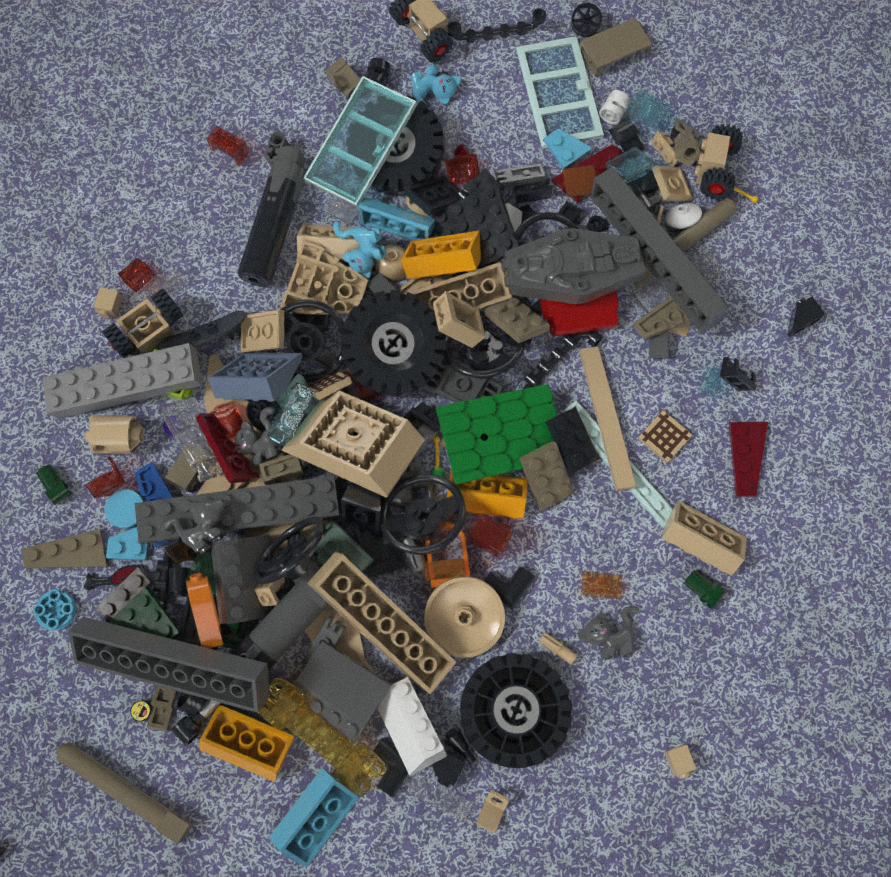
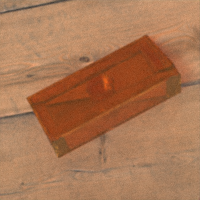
M462 558L423 563L426 581L465 575L464 559Z
M582 572L580 595L620 599L622 592L621 575Z

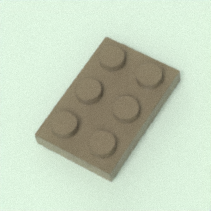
M516 297L485 308V315L518 343L549 331L550 324Z
M551 441L519 458L537 507L541 511L574 493L556 442Z

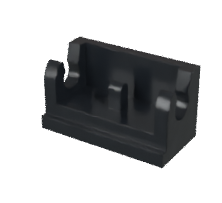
M546 178L545 182L518 186V183H514L513 191L516 204L551 199L553 187L550 185V178Z
M723 357L720 377L738 391L756 390V374L752 372L749 379L747 372L739 368V360L737 358L734 359L733 363L729 357Z

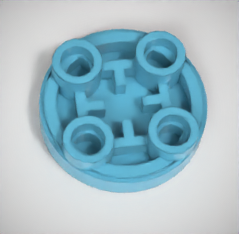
M129 489L116 491L105 503V516L117 528H134L137 525L135 503L144 502V500L138 493Z
M56 589L43 594L33 607V613L39 625L52 631L61 630L69 626L74 620L77 611L76 602L73 597L64 591Z

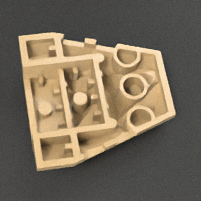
M302 240L297 255V262L288 288L285 290L280 309L291 302L310 299L329 305L339 315H349L353 307L360 304L368 279L354 271L351 267L343 265L339 262L340 259L329 255L323 247ZM302 307L291 311L295 314H327L313 307Z

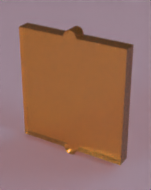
M594 165L562 170L564 177L563 185L566 187L567 197L591 194L594 178L596 177Z

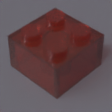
M478 513L467 533L466 542L501 559L514 532L511 531V527L507 524H498L493 521L494 519L491 516Z

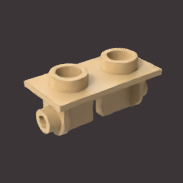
M657 131L651 143L664 158V161L670 167H674L678 161L675 159V146L671 147L674 142L667 133Z

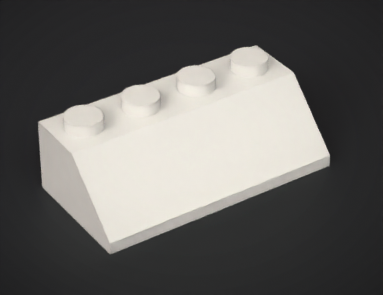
M408 677L391 685L379 705L378 711L409 775L412 776L447 757V754Z

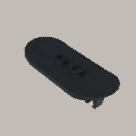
M238 310L201 326L169 336L161 340L158 347L162 350L188 343L196 347L225 335L234 340L232 335L234 332H237L240 338V326L246 318V313Z

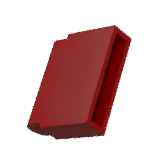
M616 291L584 304H570L540 299L543 319L547 320L550 324L549 332L552 337L616 328L618 325L616 308L619 307Z

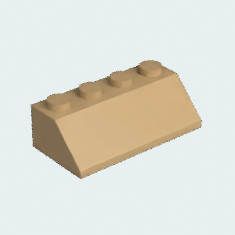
M303 224L297 235V255L302 240L323 247L325 252L332 257H337L341 262H346L343 259V255L347 251L360 247L353 236L341 239L335 235L333 226ZM340 226L342 232L346 231L347 229L357 228Z
M679 500L676 502L664 526L662 538L668 543L682 548L686 553H691L703 562L709 563L721 572H726L732 576L745 560L747 537Z

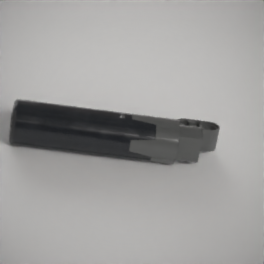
M275 132L271 135L264 156L271 170L237 271L238 276L243 281L258 287L270 286L304 181L303 177L305 176L303 166L306 159L300 149L290 146L282 132Z

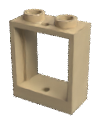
M446 291L433 302L440 332L471 348L485 338L479 309Z

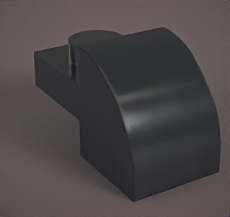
M624 120L608 130L615 143L621 145L628 159L645 150L637 135L638 129L630 121Z

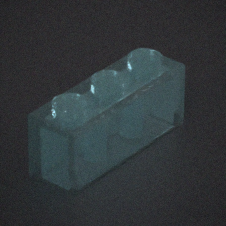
M299 382L290 388L270 427L267 437L282 446L290 441L298 428L314 391Z

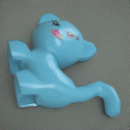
M436 64L426 68L427 73L424 77L420 71L411 75L412 92L417 103L420 101L425 103L424 97L428 92L433 91L439 102L446 105L454 95L457 86L461 83V79L458 76H449L447 74L437 76L438 68Z
M334 222L333 230L337 237L345 239L353 236L360 246L352 251H347L343 255V259L349 263V266L354 271L369 279L374 266L373 257L376 260H382L386 257L385 246L376 244L382 239L380 229L357 227L342 232L340 222Z

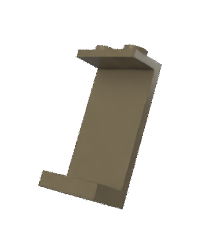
M636 17L583 39L580 42L582 57L594 77L601 75L604 66L643 50L648 55L652 47L651 38L646 35L643 25L638 22Z

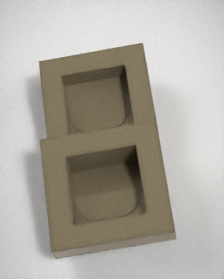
M156 686L151 702L152 710L147 723L148 729L168 732L177 691Z

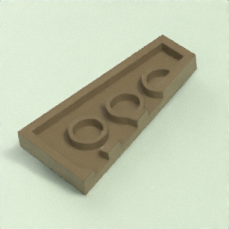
M101 529L22 549L24 567L26 569L109 568Z

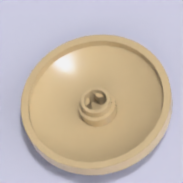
M458 576L444 581L431 593L425 606L424 623L429 637L447 654L463 658L474 657L486 652L498 641L505 624V611L500 596L488 583L476 577Z

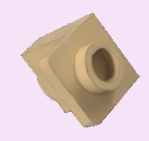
M284 577L269 584H259L254 589L262 606H272L279 603L275 593L285 582Z

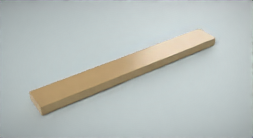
M599 348L580 349L579 354L615 490L634 489L636 484Z

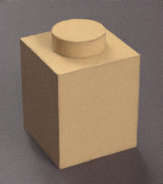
M100 287L93 308L103 318H110V316L116 318L123 297L117 290Z
M681 745L664 751L673 776H679L682 779L691 776V771L696 770L688 745Z

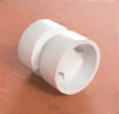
M613 90L599 111L600 117L612 125L618 124L631 104L629 96L620 90Z

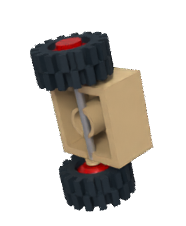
M394 0L395 2L390 4L392 7H389L390 16L400 26L410 23V27L423 41L420 51L430 63H436L437 60L440 61L442 57H446L445 54H448L449 50L452 49L453 39L447 33V16L437 8L435 1Z
M721 124L720 127L717 125L715 129H712L711 133H708L707 139L702 140L700 150L703 151H700V156L697 159L699 165H696L694 176H697L696 184H701V193L705 194V197L710 196L712 200L713 198H716V200L729 198L734 191L735 175L732 172L728 173V169L724 171L723 169L727 155L733 156V153L737 154L741 149L743 133L740 132L739 128L736 129L735 125L730 127V124H727V126Z
M163 288L150 297L157 309L154 308L148 299H145L116 320L124 330V334L115 323L102 331L110 345L122 358H126L136 351L128 339H131L139 351L145 354L157 347L161 340L174 334L170 326L163 319L162 314L171 325L184 315Z

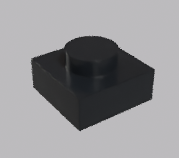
M566 201L558 214L575 222L582 210Z

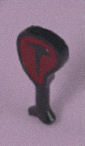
M134 564L121 567L110 577L95 578L88 573L84 588L89 591L94 586H119L134 570L141 566Z

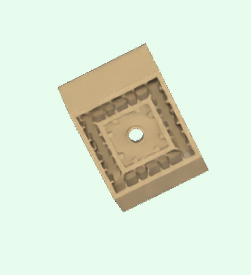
M337 391L319 400L282 448V451L384 497H388L423 445L424 438L407 419L342 391ZM357 432L358 435L350 436L349 433Z

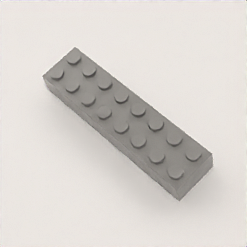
M188 343L43 377L46 411L48 415L55 418H63L202 386L197 349Z

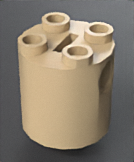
M91 415L89 418L90 428L85 433V441L90 443L91 453L135 454L139 443H142L144 440V430L136 416Z

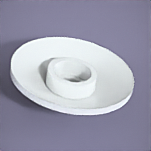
M679 204L672 207L666 213L665 220L672 228H688L695 225L701 219L702 210L696 204Z

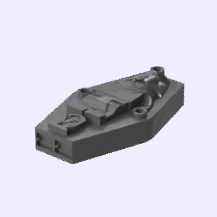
M575 228L563 229L505 251L504 259H501V268L506 274L504 283L505 287H508L510 295L570 304H584L641 281L646 272L638 238Z

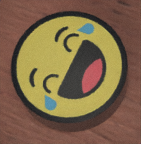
M147 701L135 702L130 709L131 717L138 722L147 721L151 714L152 706Z

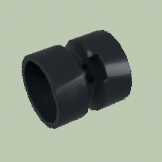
M372 58L369 61L365 77L386 87L391 65L384 59Z

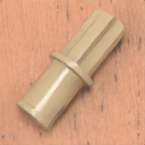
M543 633L539 639V643L552 651L554 656L558 655L570 665L578 655L564 646V642L560 643L547 633Z

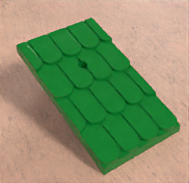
M549 384L436 407L455 485L521 470L523 467L519 458L553 441L545 424V421L557 416ZM487 435L488 439L486 441L481 440V436Z

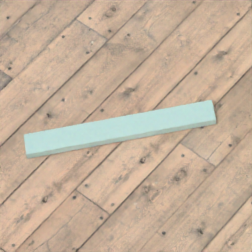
M576 400L563 410L562 413L571 408H577L597 454L609 467L599 425ZM629 460L636 484L634 489H629L630 492L660 526L664 528L673 510L672 507Z

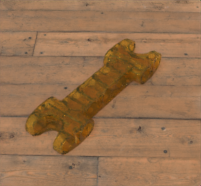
M283 678L272 680L269 689L275 699L269 697L265 702L268 708L262 706L258 713L276 729L282 730L287 727L336 768L334 775L340 783L355 794L365 795L371 788V783L365 774L373 778H381L386 773V765L383 760L365 744L359 743L354 746L305 705V695L293 684ZM275 684L280 685L282 689L277 688ZM374 765L380 769V772L375 769ZM358 783H361L365 789H362Z

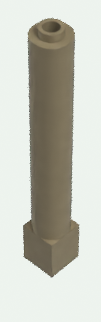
M729 198L721 200L703 214L695 225L684 229L672 240L678 243L683 253L736 212L735 201ZM646 266V272L642 280L633 284L637 290H640L655 278Z
M62 743L57 749L56 760L157 828L158 832L176 844L182 843L193 825L191 821L176 811L170 810L73 743Z

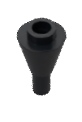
M452 728L444 735L446 737L444 742L462 754L469 764L476 760L468 749L460 728Z

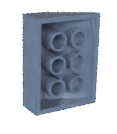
M243 353L208 377L214 397L224 400L238 399L239 401L245 399L275 401L286 391L303 356L302 353Z

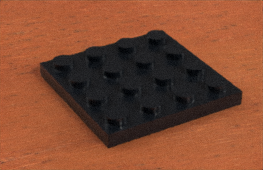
M496 182L432 215L433 219H435V226L439 237L479 231L481 260L477 270L504 259L505 251L519 246L501 191ZM463 271L451 275L454 278L469 272Z

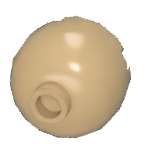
M398 245L385 246V259H375L377 274L381 273L389 282L404 279L406 274L401 258L406 250Z

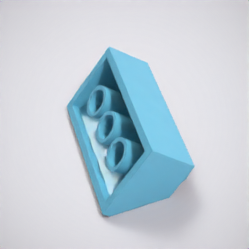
M367 197L358 207L360 224L379 228L381 231L408 240L432 238L436 227L435 219L431 216L420 215L410 209L404 210L395 204H386L376 198L371 199Z
M322 768L269 836V839L280 852L307 868L360 797L335 776Z

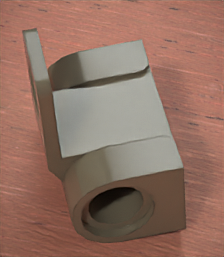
M341 57L328 70L326 69L325 72L338 91L342 92L349 100L360 78Z
M676 118L674 120L675 129L680 133L674 139L675 159L690 167L700 156L698 130Z
M291 454L259 464L265 485L298 481L297 477L305 475L301 459Z

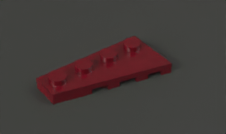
M611 144L552 178L551 182L578 204L592 190L594 178L612 167L615 168L626 155L615 145Z
M199 413L195 417L229 483L256 482L261 478L257 472L253 473L249 468L251 463L248 459H243L238 453L239 447L237 444L227 438L228 432L214 413Z
M768 422L729 423L735 498L756 497Z

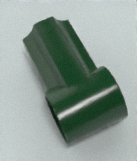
M49 464L38 469L36 475L46 489L45 494L54 505L72 495V492L67 490L68 486L60 479L52 465Z
M695 570L683 582L710 609H714L726 594L720 586L710 583Z
M247 621L227 624V627L222 632L223 645L221 646L235 649L245 638L244 631Z

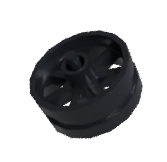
M590 2L582 3L574 9L571 16V27L574 33L581 37H590L595 35L600 29L602 13L595 4ZM588 8L586 14H583L580 9ZM590 9H593L596 13L590 15ZM576 12H578L582 18L574 19ZM598 16L599 24L592 21L591 19ZM574 22H582V24L577 29ZM589 24L596 26L597 28L593 31H590ZM586 27L587 32H582L581 29Z
M252 400L247 404V418L256 429L263 432L266 430L260 420L261 411L266 407H273L275 409L274 414L267 415L273 428L281 422L283 418L282 410L276 400L271 402L267 400Z
M181 692L176 708L189 716H194L206 700L205 698Z

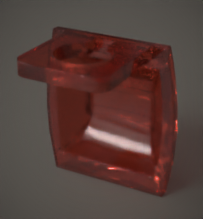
M477 154L462 155L445 160L447 176L453 185L468 183L480 173Z
M138 258L118 273L122 281L139 295L158 280L152 269Z
M231 401L215 406L214 410L210 413H214L228 432L227 438L230 440L235 439L236 434L241 429L243 420L234 402Z
M108 457V460L113 470L85 485L95 499L107 497L124 485L125 481L111 457Z

